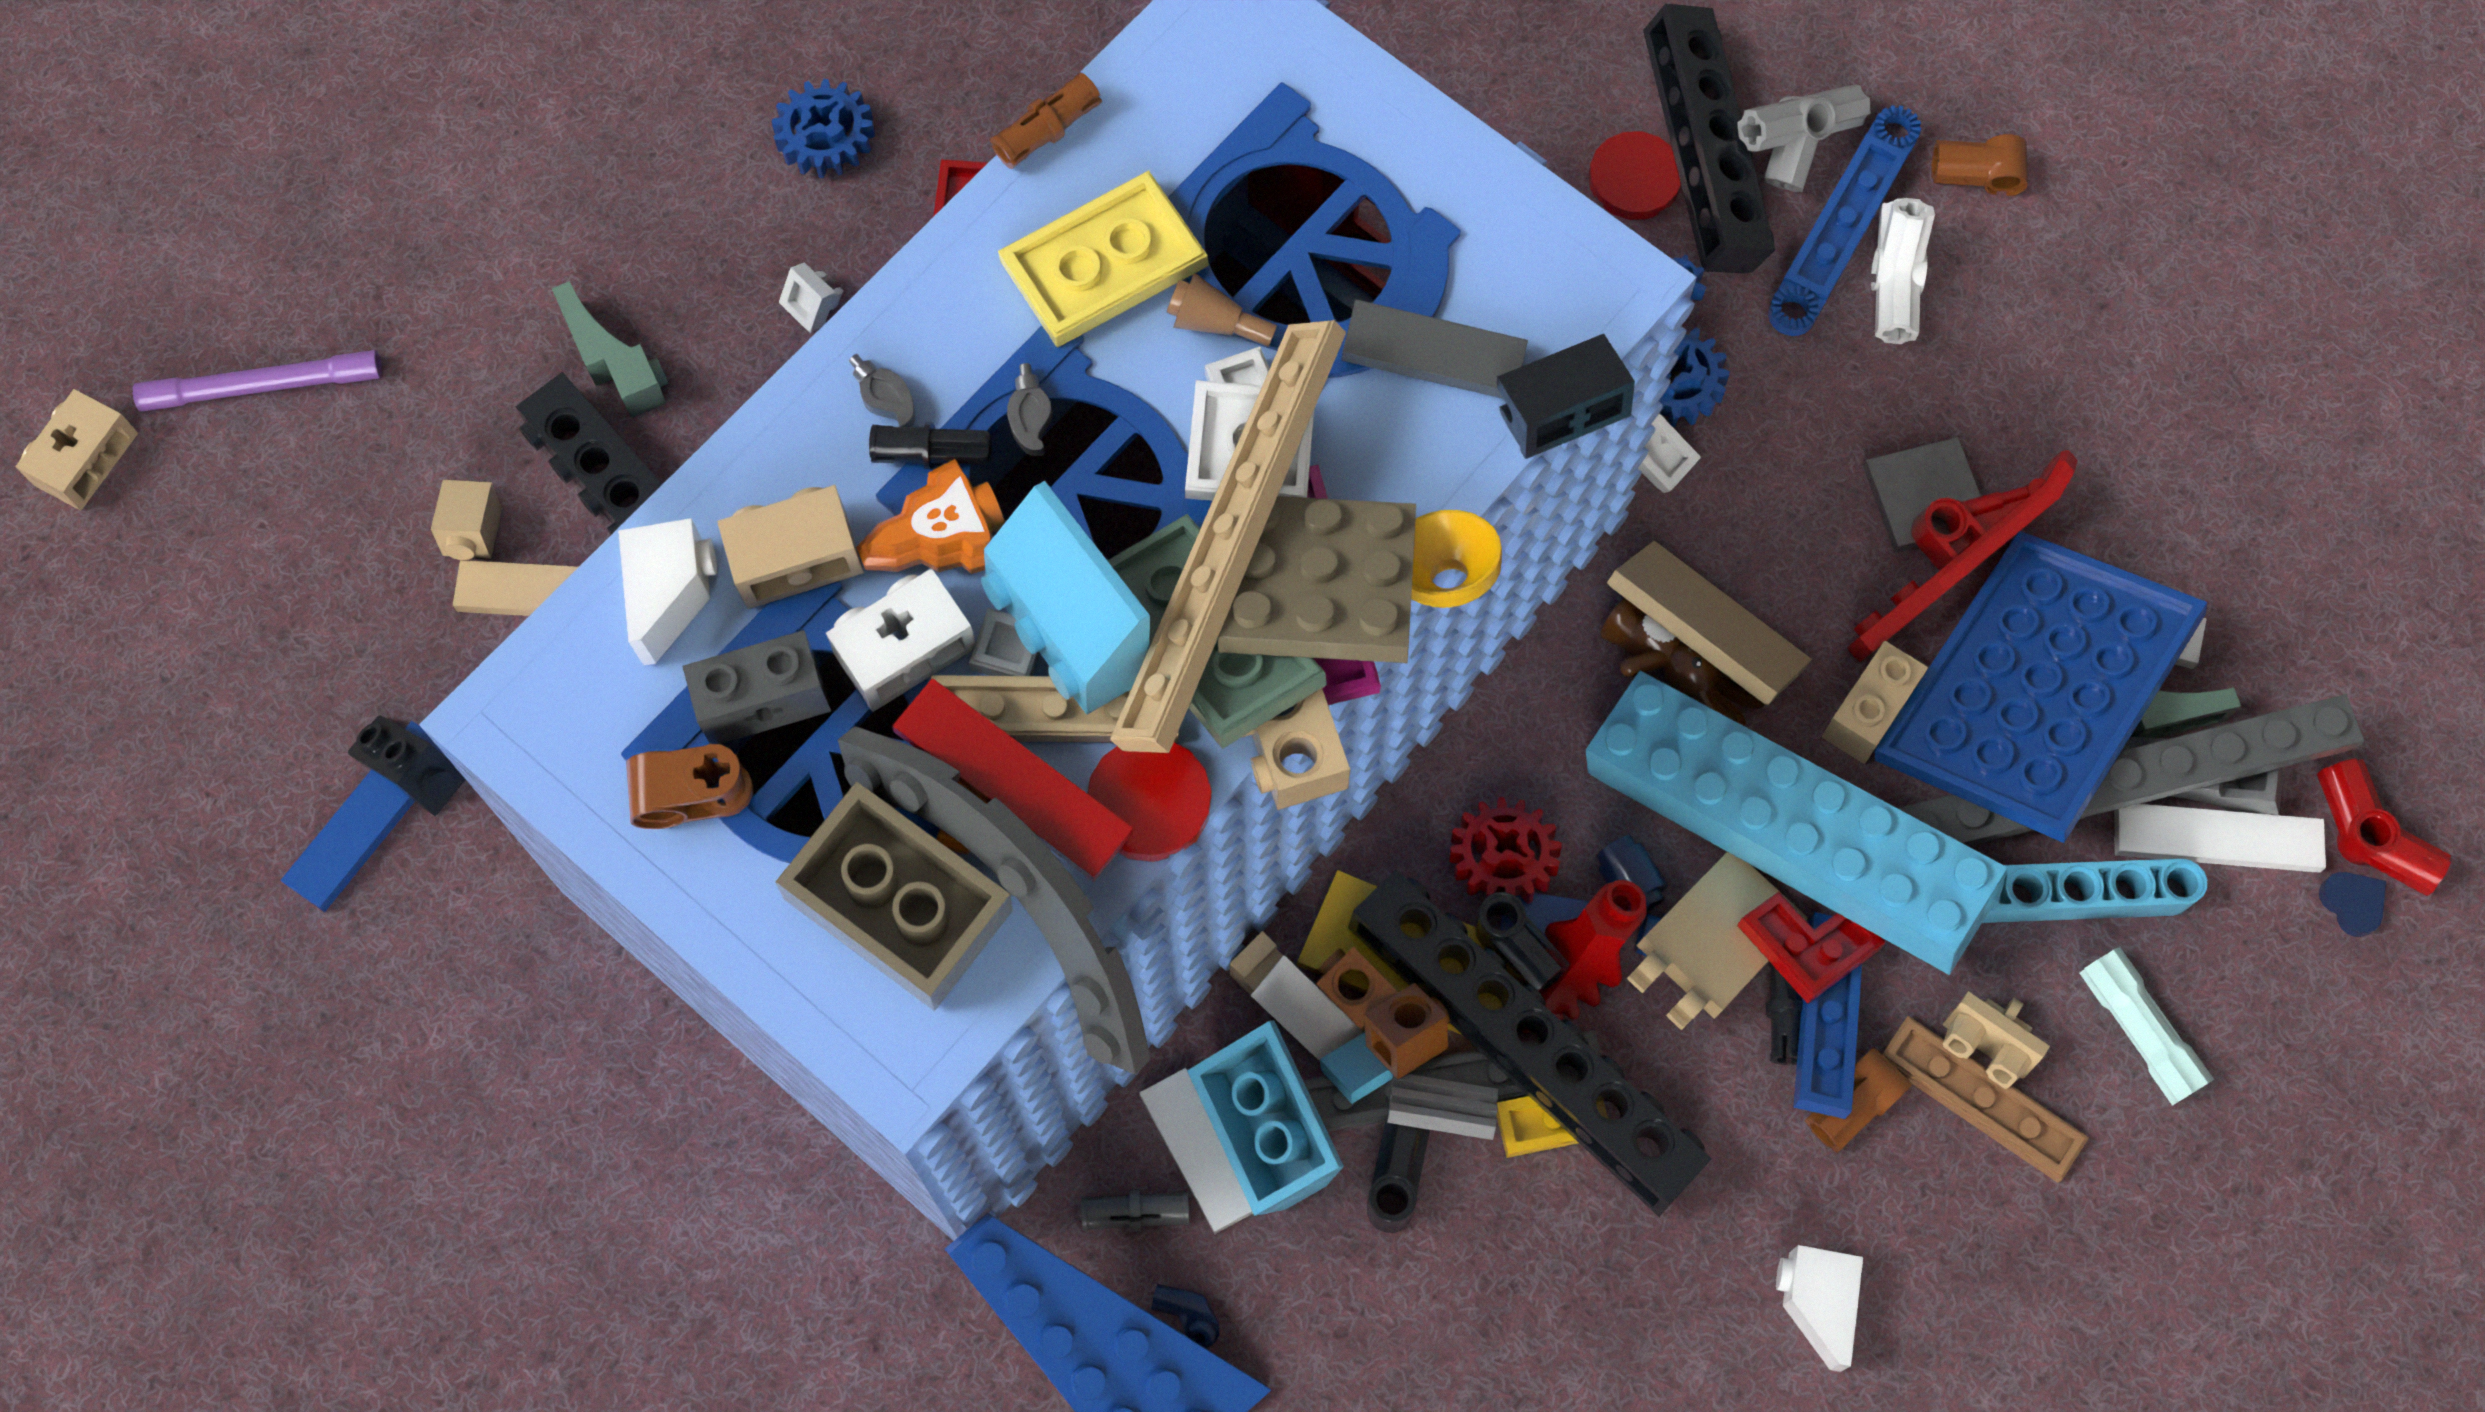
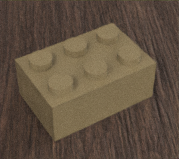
M857 781L775 881L785 901L933 1011L938 1008L1013 911L1010 893Z

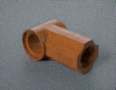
M2012 134L1994 136L1985 143L1936 140L1931 161V178L1933 183L1984 186L1986 192L1991 195H1997V191H2006V196L2018 195L2024 192L2028 185L2027 142L2024 138Z
M1874 1046L1855 1064L1852 1111L1847 1118L1842 1119L1811 1112L1804 1121L1811 1129V1132L1825 1146L1838 1153L1876 1115L1878 1117L1883 1115L1913 1084Z

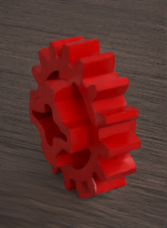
M1499 797L1495 809H1490L1484 801L1478 803L1477 817L1468 812L1462 814V828H1454L1452 832L1451 843L1455 846L1450 847L1449 862L1457 864L1454 872L1456 881L1469 879L1468 895L1472 896L1479 890L1486 892V899V897L1493 893L1506 892L1514 896L1520 895L1529 904L1533 902L1534 887L1545 893L1549 890L1551 881L1549 876H1557L1560 861L1556 858L1560 857L1562 843L1553 840L1557 828L1554 823L1541 825L1543 810L1539 808L1531 814L1524 812L1525 800L1522 799L1516 803L1515 808H1507L1505 798ZM1532 840L1539 852L1538 861L1534 859L1535 852L1529 848ZM1473 843L1476 845V851L1481 855V861L1478 864L1474 860L1471 851Z

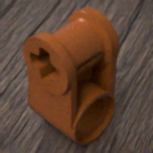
M708 744L675 751L644 752L636 754L626 761L631 825L637 828L665 829L685 822L729 817L740 813L748 806L753 797L754 785L751 776L741 766L738 757L733 751L721 744ZM713 758H717L719 762H714ZM727 773V774L721 776L720 779H719V775H720V774ZM719 781V787L712 789L711 787L717 785ZM719 799H723L725 803H721Z

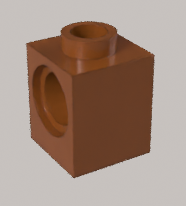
M1355 947L1347 954L1341 948L1337 949L1318 968L1323 977L1316 984L1362 1031L1365 1029L1364 1014L1399 993ZM1350 971H1361L1369 979L1368 992L1361 999L1349 1000L1341 992V980Z
M1413 983L1364 1014L1366 1047L1398 1080L1448 1049V1024L1450 1022L1448 1012L1439 999L1434 996L1429 998L1416 983Z

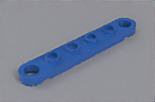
M1894 105L1888 109L1887 107L1882 109V112L1877 115L1871 128L1865 135L1773 296L1768 310V317L1770 323L1778 332L1788 336H1799L1808 332L1816 322L1916 145L1921 132V121L1917 119L1916 113H1911V109H1903L1904 106L1901 105L1898 108H1895ZM1889 123L1900 124L1907 130L1908 135L1905 138L1900 137L1899 140H1897L1898 137L1892 139V135L1887 136L1888 132L1884 131L1885 125ZM1787 302L1798 303L1804 308L1806 317L1804 316L1802 319L1797 318L1796 321H1794V318L1789 320V317H1785V313L1781 312V306Z

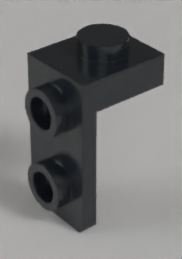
M381 715L377 716L371 724L360 731L356 742L348 750V754L353 759L395 784L433 816L440 812L466 780L456 767L430 743Z

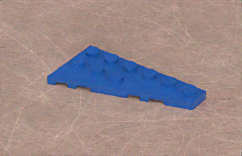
M986 1213L945 1248V1251L1075 1412H1248L1271 1391L1267 1385L1238 1369L1211 1350L1209 1351L1179 1330L1116 1291L1109 1289L1087 1273L1059 1258L1042 1245L990 1213Z

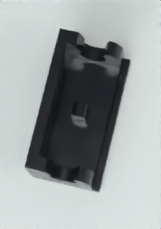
M1604 333L1497 376V388L1506 404L1499 406L1500 413L1520 446V451L1525 459L1631 416L1635 380Z

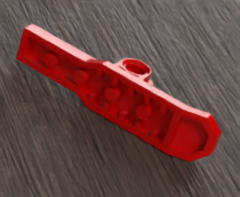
M2069 450L2061 451L2052 458L2039 478L2033 479L2026 486L2002 493L1997 491L1966 501H1959L1949 497L1939 498L1927 506L1914 519L1911 532L1916 545L1939 572L1920 587L1912 580L1890 598L1896 607L1882 617L1876 610L1857 625L1853 630L1858 634L1859 638L1846 647L1851 654L1861 662L1879 648L1884 641H1887L2056 502L2061 497L2075 472L2078 462L2077 458ZM1932 516L1940 517L1946 522L1949 529L1947 535L1941 534L1934 529L1931 522Z

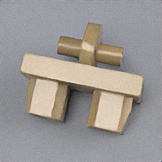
M1968 991L1942 1024L1948 1029L1943 1047L1958 1058L1968 1059L1976 1048L1993 1060L1985 1072L1989 1079L2004 1089H2008L2019 1078L2024 1079L2045 1056L2050 1046L2031 1034L2032 1027L2016 1017L2023 1006V1003L2016 998H2013L2004 1009L1991 999L1987 998L1984 1002Z

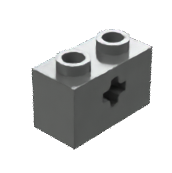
M804 630L682 666L697 723L709 744L727 743L831 712L817 660Z

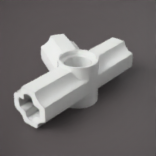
M1897 198L1892 202L1882 203L1879 210L1878 248L1874 254L1871 274H1876V283L1871 282V290L1876 291L1875 337L1882 339L1884 343L1903 344L1904 342L1915 341L1919 334L1920 295L1924 289L1927 274L1926 250L1935 216L1933 206L1926 205L1920 199Z

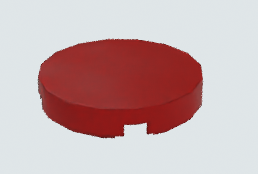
M1643 131L1622 132L1606 139L1596 149L1588 173L1590 190L1596 198L1597 196L1598 200L1603 203V208L1612 215L1628 220H1642L1657 216L1660 211L1667 207L1669 208L1676 201L1681 187L1672 146L1659 136Z
M1175 742L1169 753L1123 751L1116 746L1101 758L1090 776L1087 793L1133 827V834L1118 853L1128 859L1149 862L1167 859L1169 855L1176 854L1183 848L1186 850L1194 844L1209 821L1212 791L1205 768L1190 750Z

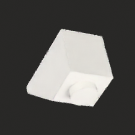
M691 518L618 530L628 642L644 666L656 664L710 600L708 576L717 574L716 554L712 540L710 538L702 540Z
M1798 1245L1789 1252L1788 1259H1780L1776 1277V1290L1784 1291L1783 1307L1830 1370L1842 1372L1851 1366L1863 1257Z

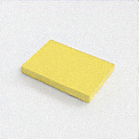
M1149 170L998 251L1000 262L1057 348L1178 283L1179 279L1183 280L1209 266L1208 255Z

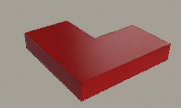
M1779 891L1742 917L1737 925L1807 1004L1877 953L1886 943L1882 937L1838 913L1814 930Z

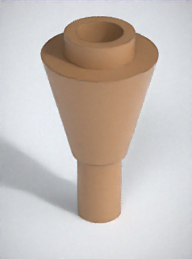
M1194 273L1190 283L1179 279L1166 312L1177 317L1173 328L1231 336L1234 333L1269 347L1277 327L1276 324L1243 312L1241 306L1196 273Z

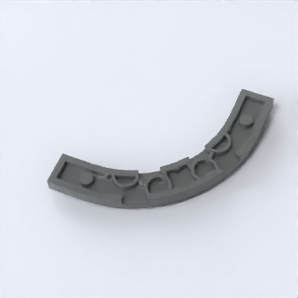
M856 726L838 739V743L845 764V776L851 787L857 781L884 802L918 815L955 838L997 875L1005 890L1019 900L1039 927L1063 970L1076 1007L1087 1055L1100 1063L1111 1064L1136 1075L1151 1060L1132 983L1117 948H1104L1100 938L1086 916L1094 907L1051 850L997 798L992 799L986 804L968 789L957 783L960 781V771L949 764L905 743Z

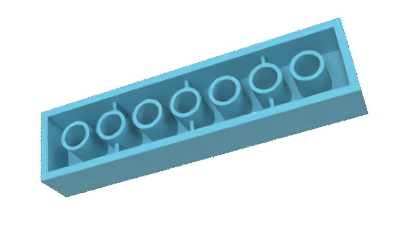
M1642 671L1638 672L1586 748L1588 773L1601 782L1948 975L1951 974L2002 892L2008 867Z

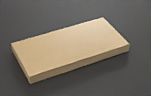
M1656 541L1651 542L1618 567L1607 582L1612 589L1765 705H1769L1805 670L1812 660Z

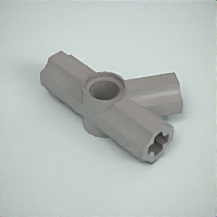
M1848 85L1802 97L1786 96L1777 103L1745 110L1744 116L1738 121L1739 139L1745 143L1748 151H1762L1773 148L1764 177L1765 183L1792 192H1803L1818 141L1827 138L1831 133L1862 126L1865 118L1871 114L1870 97L1864 94L1860 85Z

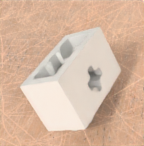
M932 568L920 576L908 575L900 579L890 587L887 596L867 608L861 606L847 611L835 622L834 628L826 632L835 657L872 712L973 651L976 644L970 623ZM899 630L906 638L899 641L892 633Z

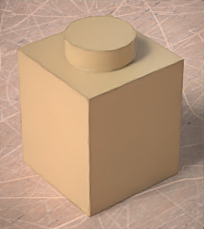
M442 481L431 531L443 556H450L458 560H470L472 558L491 559L502 510L492 482Z

